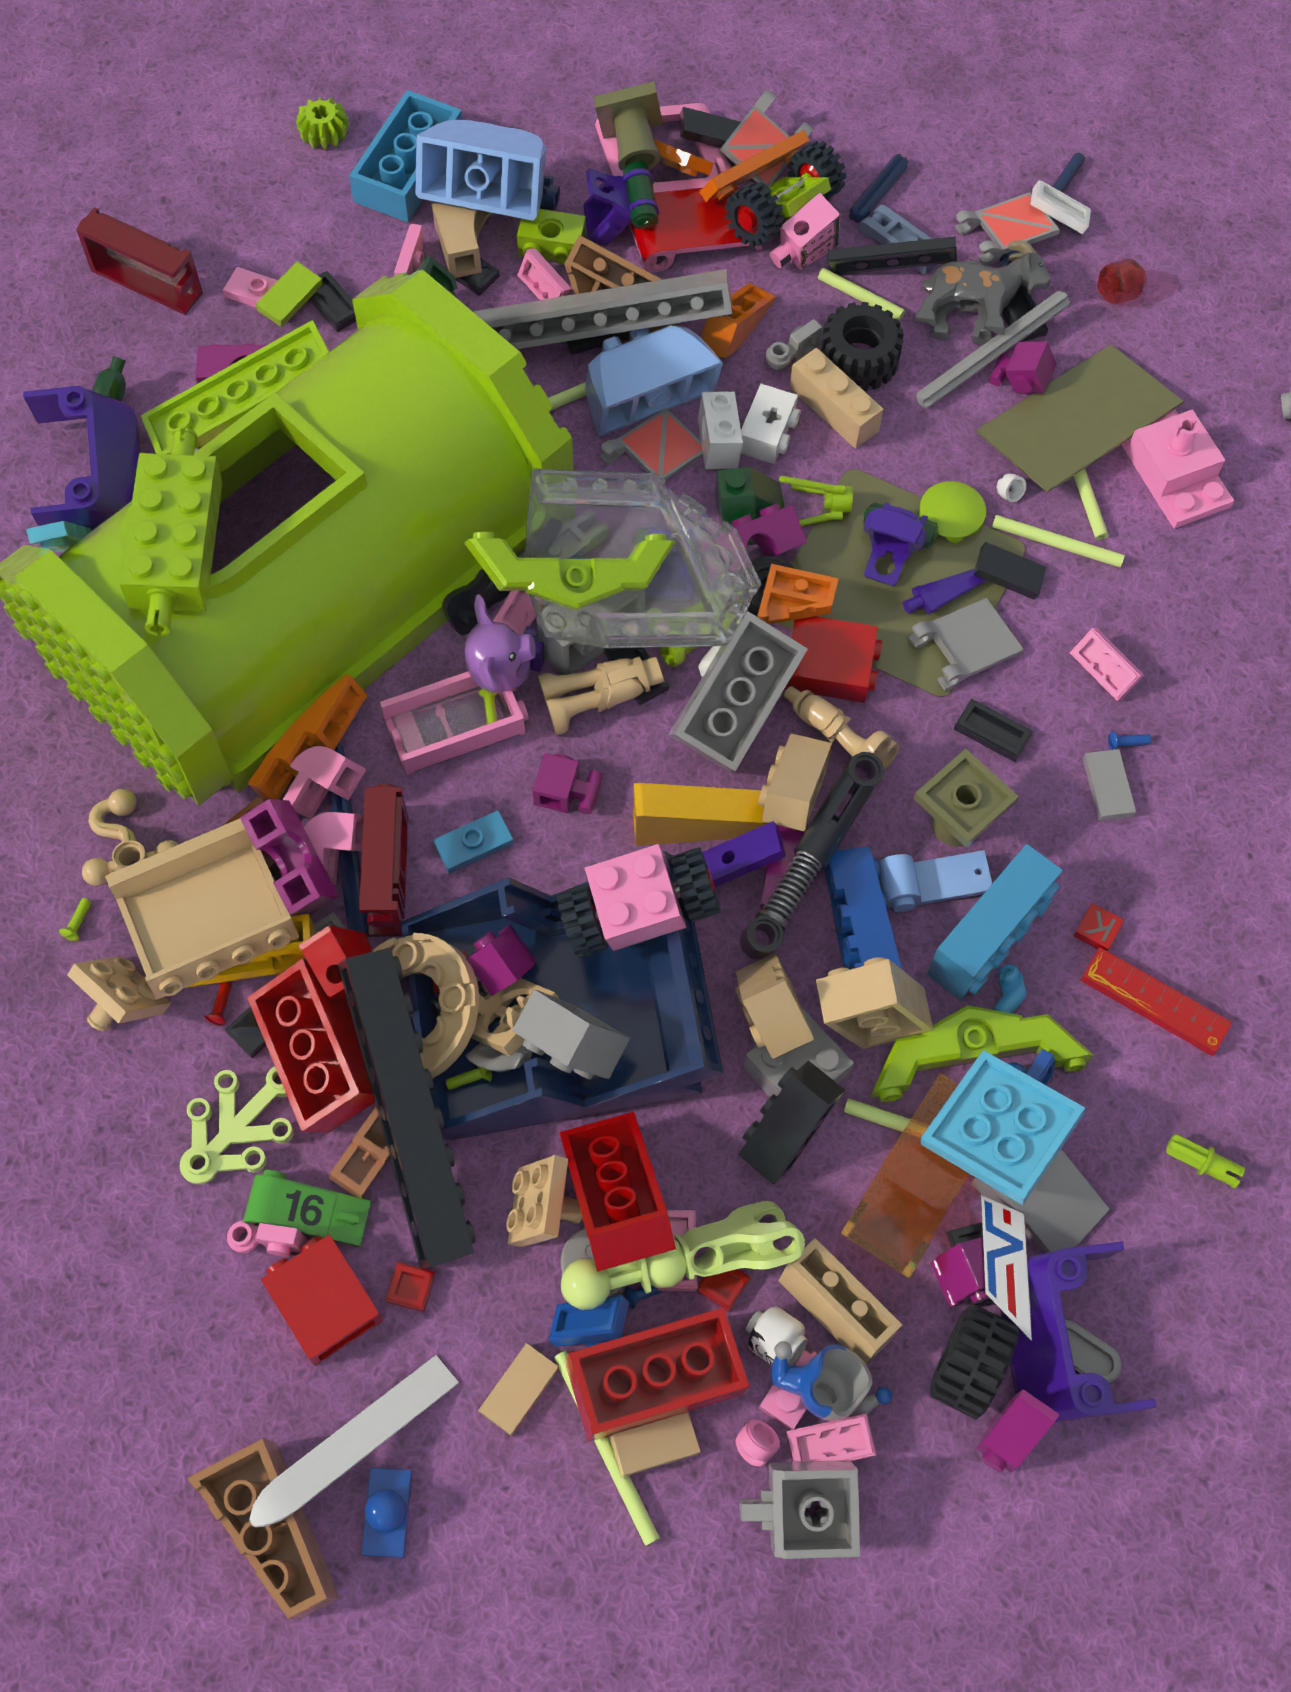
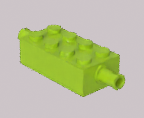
M181 427L173 431L171 454L139 453L119 584L128 608L148 609L145 630L155 636H158L159 626L162 627V636L170 634L172 610L206 612L223 482L216 456L194 455L197 433L189 428H185L184 438H181Z

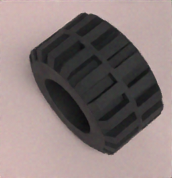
M853 302L848 303L847 308L843 306L837 308L836 314L831 313L828 316L827 323L823 327L820 351L862 390L868 391V386H872L875 390L881 387V382L887 384L891 380V376L895 375L899 365L904 333L903 329H900L901 323L898 318L892 319L893 313L889 310L883 311L881 310L882 306L877 304L874 307L869 306V302H862L861 305H856ZM862 343L869 345L872 349H858L850 344Z
M973 1303L968 1306L957 1321L938 1362L930 1384L931 1398L975 1420L981 1417L992 1403L1007 1372L1019 1338L1018 1326Z

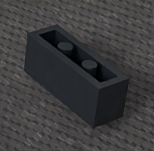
M809 1060L798 1070L791 1067L778 1082V1086L782 1090L778 1096L773 1094L760 1109V1113L764 1117L760 1122L757 1120L753 1122L742 1137L746 1144L738 1155L773 1185L792 1168L845 1091L844 1088Z

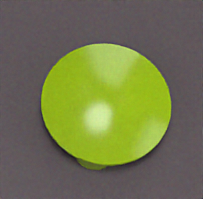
M946 481L933 485L924 493L920 502L919 517L922 515L928 516V520L937 523L940 536L946 537L952 543H958L963 541L965 537L975 533L983 525L986 517V505L982 496L971 486L961 482Z

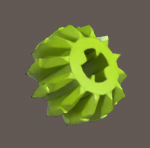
M319 97L318 101L314 102L308 99L306 106H299L296 125L304 143H310L313 149L320 144L326 150L328 144L338 147L339 140H346L349 121L342 103H335L333 98L324 101Z

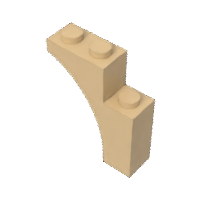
M440 202L432 204L435 230L449 272L455 278L482 273L477 242L484 223L492 213Z

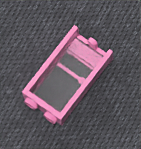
M468 671L381 701L380 706L383 718L406 776L415 773L419 769L518 734H525L524 721L529 720V716L523 700L516 701L513 692L516 691V688L505 692H498L494 697L497 721L487 724L484 698L478 694L483 688L475 683Z

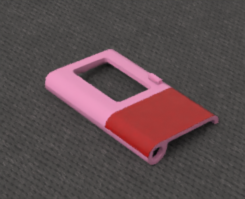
M703 103L660 107L663 122L680 121V112L683 107L711 114L709 107ZM597 119L595 129L612 176H623V171L618 167L617 138L613 136L603 139L599 120ZM695 141L701 158L714 163L708 177L654 182L655 200L660 211L658 224H654V226L648 229H637L633 223L629 225L646 271L655 273L667 270L673 264L675 254L749 246V243L745 245L741 242L742 237L737 239L734 236L736 230L734 228L730 230L728 226L731 223V220H726L725 214L729 212L725 210L728 197L720 201L716 197L705 202L700 194V190L713 177L732 168L728 157L720 151L721 148ZM739 185L734 187L735 191L733 193L740 189ZM756 245V246H755L756 251H757V250H762V245H761V246H758V247H757V245ZM658 256H666L663 262L656 264Z

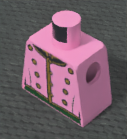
M821 193L816 195L780 228L781 245L770 252V257L778 268H782L791 261L799 270H802L826 255L828 250L837 248L839 246L840 214Z

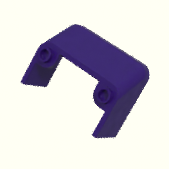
M81 386L23 392V397L38 424L87 418L91 476L78 477L68 483L65 488V504L32 507L31 515L38 526L66 521L91 528L93 531L132 501L140 453L138 420L135 412L130 405Z
M1123 1241L1066 1248L1027 1257L1032 1341L1018 1327L1019 1338L1010 1367L1015 1394L1023 1389L1059 1414L1055 1422L1156 1408L1155 1399L1114 1404L1111 1387L1104 1377L1096 1373L1075 1374L1060 1292L1080 1287L1085 1282L1088 1274L1086 1261L1109 1258L1124 1250ZM1000 1309V1311H1001V1317L1004 1318V1319H1006V1320H1008V1321H1010V1322H1012V1323H1014V1322Z

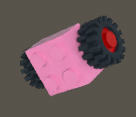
M659 844L585 867L589 885L586 883L557 893L558 907L562 915L561 919L564 923L566 934L569 937L570 945L573 947V952L577 958L608 949V944L615 951L687 928L678 900L681 897L691 922L721 913L714 881L701 848L698 847L670 856L677 881L674 883L666 857Z

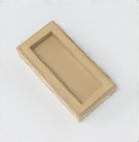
M526 1343L479 1408V1413L512 1436L557 1373L559 1366Z
M688 1412L621 1431L610 1436L621 1478L692 1457L701 1452Z

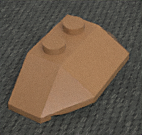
M580 235L564 264L574 294L663 280ZM678 323L650 327L647 329L650 331V333H652L668 326H677Z

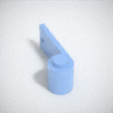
M985 850L914 862L912 856L907 854L892 855L879 861L882 891L886 895L887 907L893 908L895 912L899 913L913 910L918 905L981 895L992 885Z

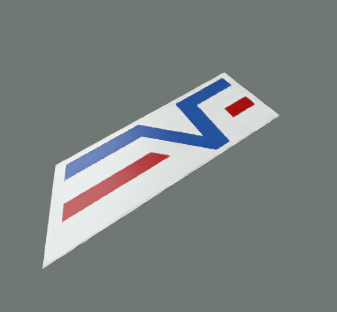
M981 1195L985 1292L1032 1341L1024 1214Z

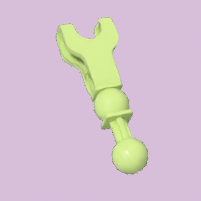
M762 1201L739 1207L731 1212L727 1218L693 1228L683 1236L680 1234L674 1235L676 1249L598 1272L594 1259L579 1258L570 1263L563 1272L561 1292L564 1299L572 1306L580 1310H593L605 1302L610 1294V1290L637 1282L641 1284L647 1294L652 1292L651 1285L656 1288H671L680 1283L685 1274L689 1280L695 1279L694 1275L706 1277L740 1268L771 1269L794 1262L803 1254L805 1239L801 1231L794 1224L785 1220L784 1212L777 1204L771 1201ZM766 1214L773 1215L772 1223H760L759 1221ZM784 1236L792 1237V1243L784 1250H779L773 1245V1241ZM708 1247L707 1252L703 1256L694 1258L695 1253L700 1248Z

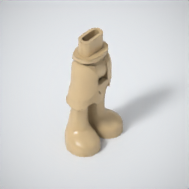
M636 657L633 660L625 658L598 663L595 669L557 676L552 673L537 675L556 736L568 731L570 719L574 715L597 707L598 713L607 708L609 710L619 703L639 696L643 693L644 689L645 692L650 691V686L664 682L656 657L641 661L640 657ZM595 686L594 691L561 698L572 691Z
M790 686L785 691L784 698L793 704V710L803 721L826 736L831 743L837 739L852 757L860 752L873 753L881 759L884 770L895 759L900 745L886 732L877 731L867 739H864L853 732L847 725L851 718L844 715L842 710L825 699L814 695L809 690L801 693L793 686Z

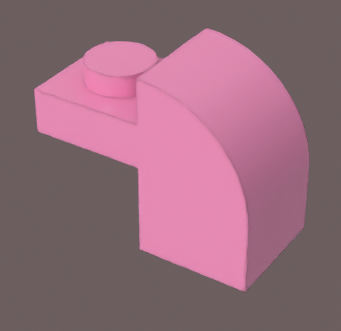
M316 746L309 748L298 755L290 765L299 773L290 785L283 800H289L295 812L312 819L329 790L349 800L366 769L328 747Z
M325 812L313 817L303 827L333 885L337 883L339 850L362 851L364 818L362 814Z

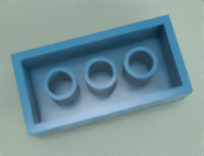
M406 90L349 175L353 202L409 223L424 200L418 198L415 194L417 134L444 121L463 120L462 110Z
M1026 844L937 948L927 975L961 1001L964 1000L969 992L976 996L989 978L987 977L993 968L998 969L1003 964L1015 942L1020 943L1032 928L1031 924L1036 917H1042L1054 901L1053 897L1061 888L1056 882L1063 870Z

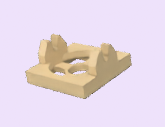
M522 978L493 996L490 995L481 983L486 994L484 997L479 994L478 1017L471 1038L511 1057L525 1040L513 1032L512 1029L533 990L559 997L555 992ZM517 997L519 1005L507 1008V1006ZM497 1017L500 1018V1025L493 1033H489L488 1026Z

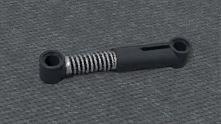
M870 752L855 754L842 769L834 786L794 849L796 856L793 857V862H790V867L787 868V872L783 874L784 877L780 879V883L774 889V894L770 895V899L767 900V904L763 907L764 909L757 913L754 919L742 931L740 946L748 957L763 959L771 955L781 945L785 932L784 927L787 924L786 919H791L789 914L794 913L793 909L797 908L796 903H800L799 898L804 897L802 892H807L806 887H810L809 882L814 881L812 876H817L816 871L826 869L874 788L883 777L884 766L881 759ZM855 768L863 769L868 774L869 780L860 779L855 773ZM846 794L852 795L839 817L834 815ZM755 930L764 931L769 937V945L762 946L758 944L754 939L753 932Z

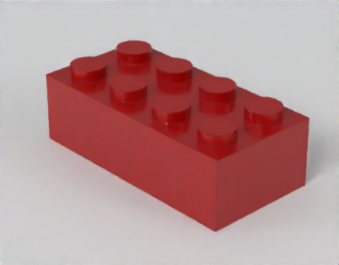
M306 959L299 960L247 997L302 1132L330 1133L375 1103L347 1002L333 1000L326 996Z
M634 1111L559 1132L565 1157L568 1158L570 1176L597 1272L675 1250L676 1247L668 1212Z
M724 1307L570 1352L565 1361L588 1442L741 1396L750 1387Z

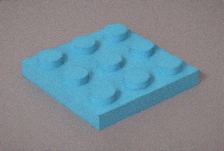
M983 1050L922 1135L921 1145L1019 1204L1024 1205L1084 1116L1085 1107Z

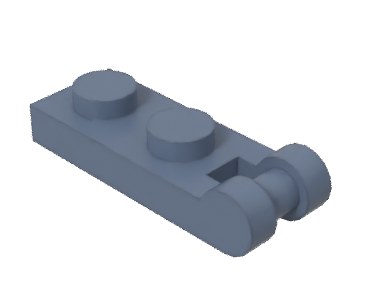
M885 205L878 206L873 211L871 218L866 217L858 225L861 234L867 238L875 239L880 244L932 239ZM935 265L914 268L925 275Z

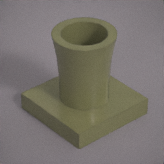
M652 81L593 96L603 139L613 136L617 138L619 169L623 171L627 165L636 161L647 163L649 169L655 167L661 160V154L654 141L650 127L663 124L655 82Z
M965 748L915 792L913 799L932 816V829L940 841L950 846H965L967 848L1015 805L1019 796Z

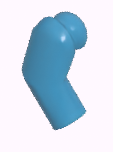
M1007 964L999 970V982L1003 997L995 1004L992 1010L1013 1013L1025 1000L1027 992L1022 973L1015 965Z

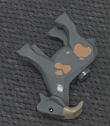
M1017 240L1010 242L1008 248L1020 253L1010 255L1008 260L1013 262L1004 267L986 266L976 260L948 262L936 269L930 279L923 281V289L930 293V295L923 300L915 316V323L927 322L932 327L930 337L949 340L950 328L946 318L955 309L962 312H978L975 329L972 334V342L984 345L992 339L991 331L1004 335L1005 324L1002 312L1014 298L1021 284L1028 289V294H1031L1037 288L1046 289L1049 287L1050 276L1043 259L1028 242Z

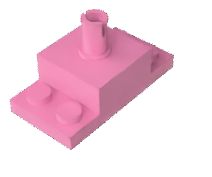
M1174 409L1155 423L1135 430L1132 438L1121 444L1174 529L1232 507L1234 499L1218 476L1225 458L1193 409L1178 414L1176 409Z

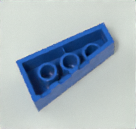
M870 846L837 850L824 871L843 968L855 969L864 966V962L869 959L883 957L890 959L902 969L893 929L887 913L886 895L881 891L879 883L881 873L878 859H873Z

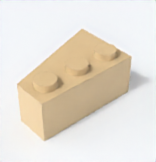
M776 952L735 971L739 985L735 988V991L743 1005L742 1010L751 1026L749 1029L758 1048L766 1046L772 1059L814 1040L791 981Z

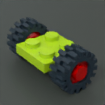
M814 141L791 156V162L788 163V168L791 171L788 172V177H782L765 189H763L764 184L751 182L733 193L726 200L728 203L725 204V210L729 212L725 214L726 220H731V223L728 224L730 230L733 228L736 230L734 236L737 239L742 237L741 242L745 245L749 243L750 247L761 246L780 232V228L783 225L782 221L790 219L816 195L821 193L828 200L839 193L845 185L843 180L846 179V173L841 172L845 165L838 162V159L841 158L839 153L834 155L832 153L834 148L831 145L826 148V142L818 143V141Z

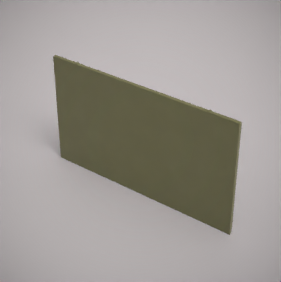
M1110 344L1050 382L1044 393H1033L978 428L976 433L1048 493L1132 438L1135 430L1155 423L1182 405L1184 401Z

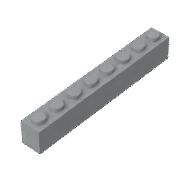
M723 269L474 311V313L516 349L729 315L732 314V295L728 270Z

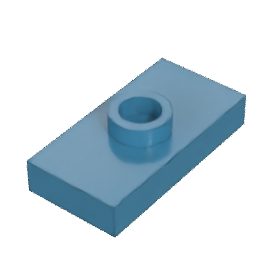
M497 810L433 839V844L448 874L514 845V841Z

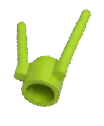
M787 476L779 477L780 482L791 484L792 490L824 495V509H830V513L799 520L801 527L829 520H842L843 513H851L852 486L831 485Z

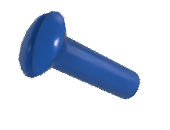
M1111 731L1108 736L1110 750L1117 749L1119 746L1151 744L1150 734L1118 736L1114 731Z
M651 1285L652 1292L646 1294L643 1287L633 1290L626 1286L625 1298L629 1301V1306L634 1309L638 1301L665 1291H657V1288Z

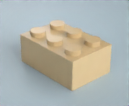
M883 957L872 958L865 961L864 966L851 970L849 968L834 969L828 972L827 977L816 979L824 1024L861 1049H867L896 1041L897 1038L914 1036L933 1030L925 988L890 959Z

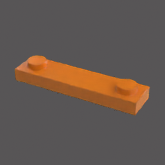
M802 130L713 177L700 190V194L705 202L716 197L719 201L725 199L735 191L734 187L783 161H786L787 164L791 162V156L810 141L808 136Z

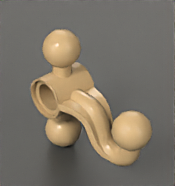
M127 789L113 791L108 799L98 802L89 813L88 823L92 831L102 837L121 840V843L115 847L112 853L113 861L106 862L101 858H92L83 865L82 877L92 886H101L107 883L105 875L127 867L133 861H141L179 845L173 840H166L159 843L155 851L146 852L143 845L136 841L134 833L128 827L103 821L104 816L111 812L117 816H127L133 813L136 809L137 799Z

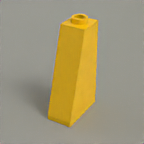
M634 783L633 819L636 846L729 840L768 824L762 821L764 807L759 806L761 790Z

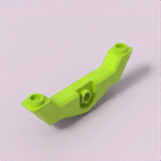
M494 532L473 533V538L468 539L464 544L499 591H524L527 594L572 610H577L622 591H642L646 589L676 541L667 540L665 534H650L645 536V541H641L634 547L628 558L592 559L518 558L505 539L495 538Z
M967 1005L933 1024L932 1031L920 1035L897 1038L871 1097H880L881 1102L899 1100L903 1097L902 1093L907 1092L916 1071L975 1062L983 1050L997 1058L1033 1052L1039 1054L1041 1049L1054 1055V1068L1064 1067L1065 1072H1076L1087 1067L1086 1063L1090 1062L1094 1055L1048 1014L1023 1018L1022 1015Z

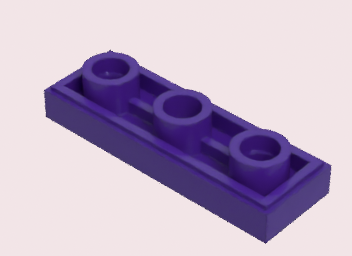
M774 821L702 852L715 887L786 857L779 826Z

